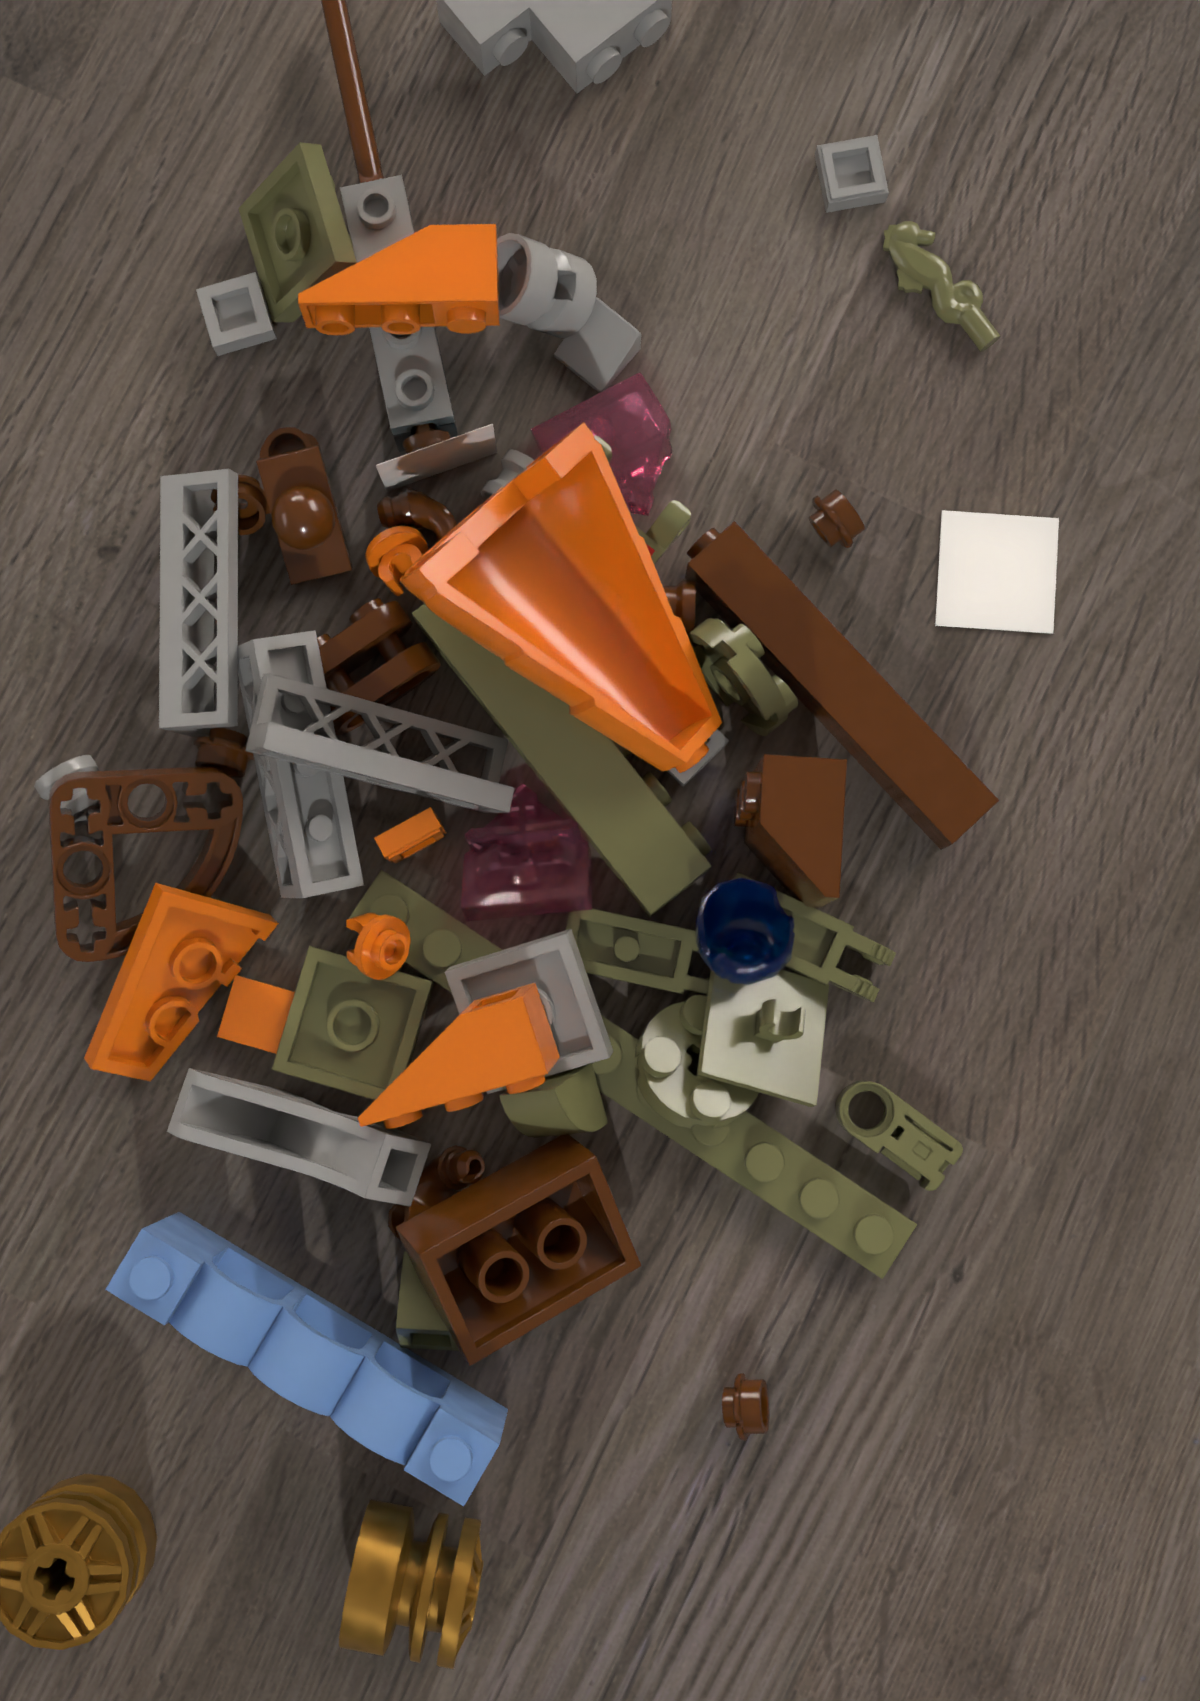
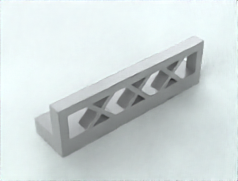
M230 469L160 476L159 728L190 737L209 736L210 728L238 726V474ZM212 489H217V510L213 512L215 503L211 501ZM214 554L217 556V573L215 575ZM214 618L217 620V636L215 639ZM214 682L217 684V711H214Z
M316 630L253 639L238 646V677L249 733L263 674L272 673L327 689ZM277 692L271 718L272 723L301 730L313 722L299 697ZM317 703L323 715L331 711L330 706ZM331 721L329 725L335 733L333 721ZM319 730L313 732V734L322 736ZM253 753L281 898H307L364 886L344 777Z
M272 673L263 674L245 751L483 813H509L515 789L511 786L499 784L508 739ZM277 692L299 697L313 722L301 730L272 723L271 718ZM317 703L335 707V709L323 715ZM348 711L357 713L362 716L374 738L362 746L338 740L329 723ZM378 719L396 725L384 731ZM407 728L419 730L433 754L421 762L399 757L390 739ZM319 730L322 736L313 734V732ZM438 736L454 741L443 747ZM466 744L487 749L481 778L458 773L449 755ZM380 747L382 752L376 751L374 749ZM439 763L440 767H436L433 765Z

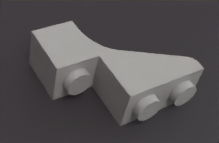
M436 0L439 22L484 76L500 64L506 66L513 63L523 54L528 42L532 40L576 93H579L592 82L599 84L611 77L619 68L622 59L638 46L648 47L655 43L669 27L672 10V0Z
M192 1068L188 1069L167 1129L168 1133L190 1142L303 1173L346 1189L366 1199L404 1206H411L431 1147L430 1143L398 1129H385L382 1122L360 1127L358 1117L332 1111L286 1090Z

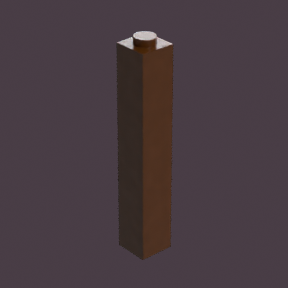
M735 521L721 533L715 528H711L691 546L687 555L692 560L687 564L685 579L696 582V591L732 629L739 624H743L751 630L760 641L765 652L760 659L776 676L789 686L794 695L940 850L956 842L999 801Z

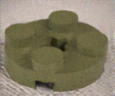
M708 618L687 634L690 642L697 644L693 650L707 684L726 707L735 702L749 712L740 721L753 732L761 736H767L786 721L788 713L798 706L797 698L789 686L778 676L774 675L771 677L759 660L765 654L764 649L757 637L745 625L739 624L733 630H730L722 620Z
M703 995L692 996L686 1002L672 1004L661 1010L641 1034L635 1051V1058L638 1056L637 1065L640 1072L637 1082L644 1099L656 1113L677 1126L691 1129L695 1125H715L712 1128L714 1129L731 1124L751 1106L759 1092L701 1075L696 1076L689 1071L688 1066L691 1064L692 1059L687 1052L700 1053L707 996Z

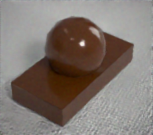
M320 445L258 459L256 463L271 512L272 526L279 540L291 585L352 570V562Z

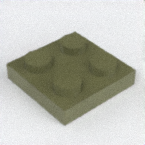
M300 142L238 208L272 322L293 323L302 315L298 305V293L357 263L353 251V243L347 232L335 192L334 180L330 175L322 146L320 144Z
M309 946L272 1070L376 1100L411 1063L434 982L399 971L386 979L376 980L361 973L358 967L347 959V956Z

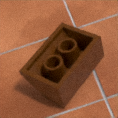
M764 754L754 771H747L745 780H741L740 788L736 789L734 826L745 827L744 843L794 899L803 902L807 907L819 909L840 898L847 759Z
M569 1134L557 1137L396 1226V1230L421 1284L469 1366L641 1266L596 1155Z

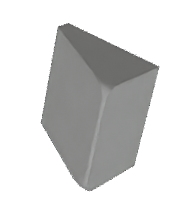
M596 297L593 311L586 324L576 334L563 339L554 353V357L602 395L641 349V333Z

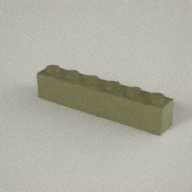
M425 603L412 612L421 631L649 918L710 870L712 866L705 856L712 851L711 847L691 822L688 821L683 826H679L665 808L672 802L665 788L651 772H647L644 776L640 777L626 759L632 752L569 714L568 704L506 667L502 659L438 617Z

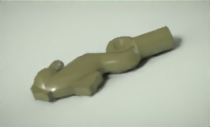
M912 221L889 225L888 230H884L883 251L889 252L897 268L898 290H903L905 293L915 292L918 294H922L923 288L930 290L932 306L937 316L945 323L960 324L980 352L989 348L1001 337L980 309L983 303V293L978 284L971 280H962L953 284L949 265L939 256L919 247L932 245L935 241V232L921 230L918 224Z

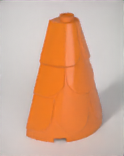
M583 422L526 467V470L514 477L504 487L498 489L425 552L399 580L410 593L423 601L433 613L502 659L506 667L568 704L569 714L660 771L676 768L679 773H682L697 764L708 753L709 747L705 742L722 724V720L680 617L673 614L646 542L638 534L602 445L595 440L592 432Z

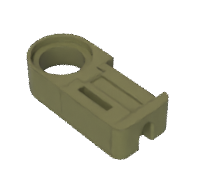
M866 1080L853 1082L846 1086L837 1098L835 1110L841 1127L873 1152L878 1154L880 1151V1153L915 1179L919 1180L923 1176L925 1179L920 1184V1187L928 1191L936 1190L945 1178V1175H943L944 1170L949 1164L955 1165L963 1153V1147L959 1141L879 1083ZM863 1091L874 1092L880 1097L884 1105V1114L881 1121L876 1126L868 1129H862L854 1125L848 1113L849 1103L852 1098Z

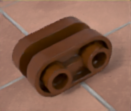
M380 598L371 600L350 616L349 620L352 625L333 638L329 634L317 637L327 689L390 706L421 685L441 666L440 661L426 642L418 643L407 649L400 639L411 628L413 623L398 601L384 604ZM380 653L386 663L355 684L349 674ZM350 711L333 720L336 735L348 733L365 723L360 714Z

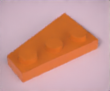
M155 882L84 1059L90 1069L151 1082L200 1021L198 1013L221 984L226 987L229 986L235 975L242 970L238 963L259 938L265 941L279 923L270 914Z

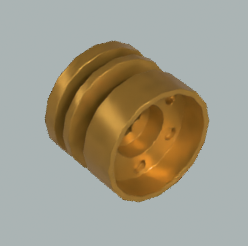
M82 1474L59 1481L3 1528L0 1534V1621L10 1634L33 1647L64 1650L90 1642L114 1622L125 1605L139 1591L154 1565L157 1534L151 1511L136 1491L110 1476ZM58 1558L67 1562L65 1573L72 1577L71 1579L62 1576L63 1564L57 1561Z
M370 1499L362 1521L350 1571L342 1613L339 1647L384 1656L396 1625L409 1627L408 1648L410 1661L420 1663L427 1633L432 1631L442 1633L437 1666L454 1669L456 1656L468 1632L472 1629L484 1561L482 1560L479 1535L481 1520L465 1517L458 1548L445 1546L449 1514L439 1512L433 1522L427 1542L414 1540L413 1507Z

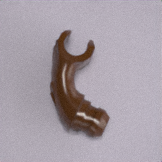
M406 487V491L399 492V496L383 497L377 504L380 522L386 528L405 524L406 526L415 525L416 528L430 529L439 541L457 525L454 516L447 510L445 505L420 491Z
M457 1145L445 1149L436 1156L422 1171L411 1206L394 1204L389 1210L388 1227L394 1236L401 1240L396 1226L451 1197L457 1190L467 1187L468 1184L478 1182L484 1175L485 1170L482 1156L477 1151L467 1150Z

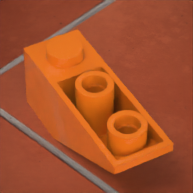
M496 224L429 225L298 293V305L306 327L316 328L317 331L323 334L338 336L350 334L355 331V328L381 327L385 332L405 335L415 333L421 327L447 326L450 331L471 334L484 330L486 326H500Z
M536 983L474 1000L358 1117L360 1127L383 1121L385 1129H394L420 1119L423 1116L422 1110L444 1104L447 1112L458 1111L481 1102L484 1099L482 1092L506 1086L508 1094H517L545 1083V1075L550 1072L560 1058Z

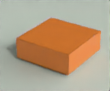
M429 807L374 837L384 858L396 864L444 838V834L447 832L435 811Z
M235 975L217 1037L277 1054L295 991Z

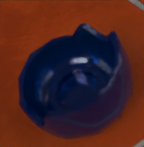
M742 877L720 882L701 898L695 923L698 951L710 970L720 979H727L730 983L751 985L773 978L792 958L795 933L793 932L795 928L794 917L786 914L779 904L775 888L767 883Z

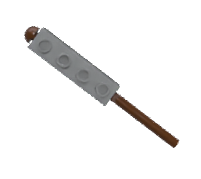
M321 0L360 183L340 187L348 229L353 243V251L358 263L415 233L402 175L388 178L383 177L346 0ZM369 327L389 424L398 451H405L408 454L458 436L435 327H421L419 331L405 335L391 334L382 330L381 327Z

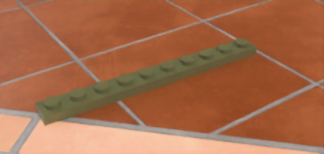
M383 870L379 872L349 917L350 919L366 913H375L378 916L384 914L392 915L404 921L409 929L411 939L408 957L405 962L449 992H451L445 975V971L449 967L502 950ZM602 1016L613 1053L610 1058L592 1063L601 1093L881 1279L884 1278L916 1228L917 1224L747 1111L731 1124L714 1129L712 1128L715 1125H695L691 1129L677 1126L667 1121L653 1110L640 1092L637 1077L640 1075L637 1065L638 1056L635 1058L638 1039Z

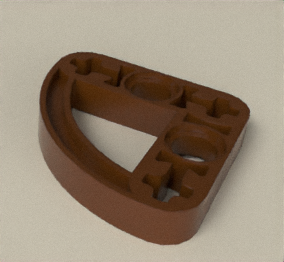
M215 767L91 771L67 774L55 782L50 790L48 800L54 925L58 945L65 955L82 962L102 961L124 956L127 954L143 912L116 923L112 834L209 829L198 859L176 888L209 898L213 895L231 864L242 825V792L229 773ZM184 782L182 791L185 796L205 794L207 783L216 782L220 791L229 794L228 800L218 802L217 812L207 813L206 808L201 802H182L186 815L175 816L178 801L172 784ZM154 784L164 792V806L159 813L152 817H138L128 808V797L132 790L139 785ZM85 788L89 799L99 800L98 806L87 808L86 827L88 834L101 830L100 839L76 836L60 841V834L62 832L75 835L74 817L71 809L60 808L61 801L72 799L73 789ZM89 851L98 856L102 867L96 879L89 883L79 884L72 882L63 873L64 863L74 852ZM104 894L103 901L90 899V913L94 926L104 927L103 931L93 933L92 943L80 944L77 934L67 933V929L76 928L79 924L77 900L64 904L63 898L68 896L76 899H89Z

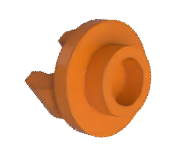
M409 526L392 527L379 533L370 542L366 550V562L370 571L380 578L394 595L400 596L404 593V590L400 585L399 579L428 551V545L422 533L417 529Z
M366 913L346 920V927L355 930L359 934L355 948L347 951V959L357 966L361 973L373 979L382 980L392 976L402 967L408 957L411 942L410 932L404 921L392 915L384 914L378 916L375 913Z

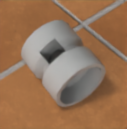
M508 233L497 239L499 318L515 324L527 325L530 329L554 337L567 338L576 334L586 324L592 313L597 295V279L592 266L581 257L559 249L549 248L541 242L519 234Z

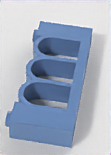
M177 1212L141 1229L105 1289L163 1325L170 1323L184 1337L206 1351L237 1365L247 1366L254 1376L283 1398L309 1411L330 1416L335 1424L351 1438L386 1459L406 1465L404 1471L462 1506L466 1504L500 1445L508 1412L507 1408L409 1349L400 1348V1344L181 1212Z

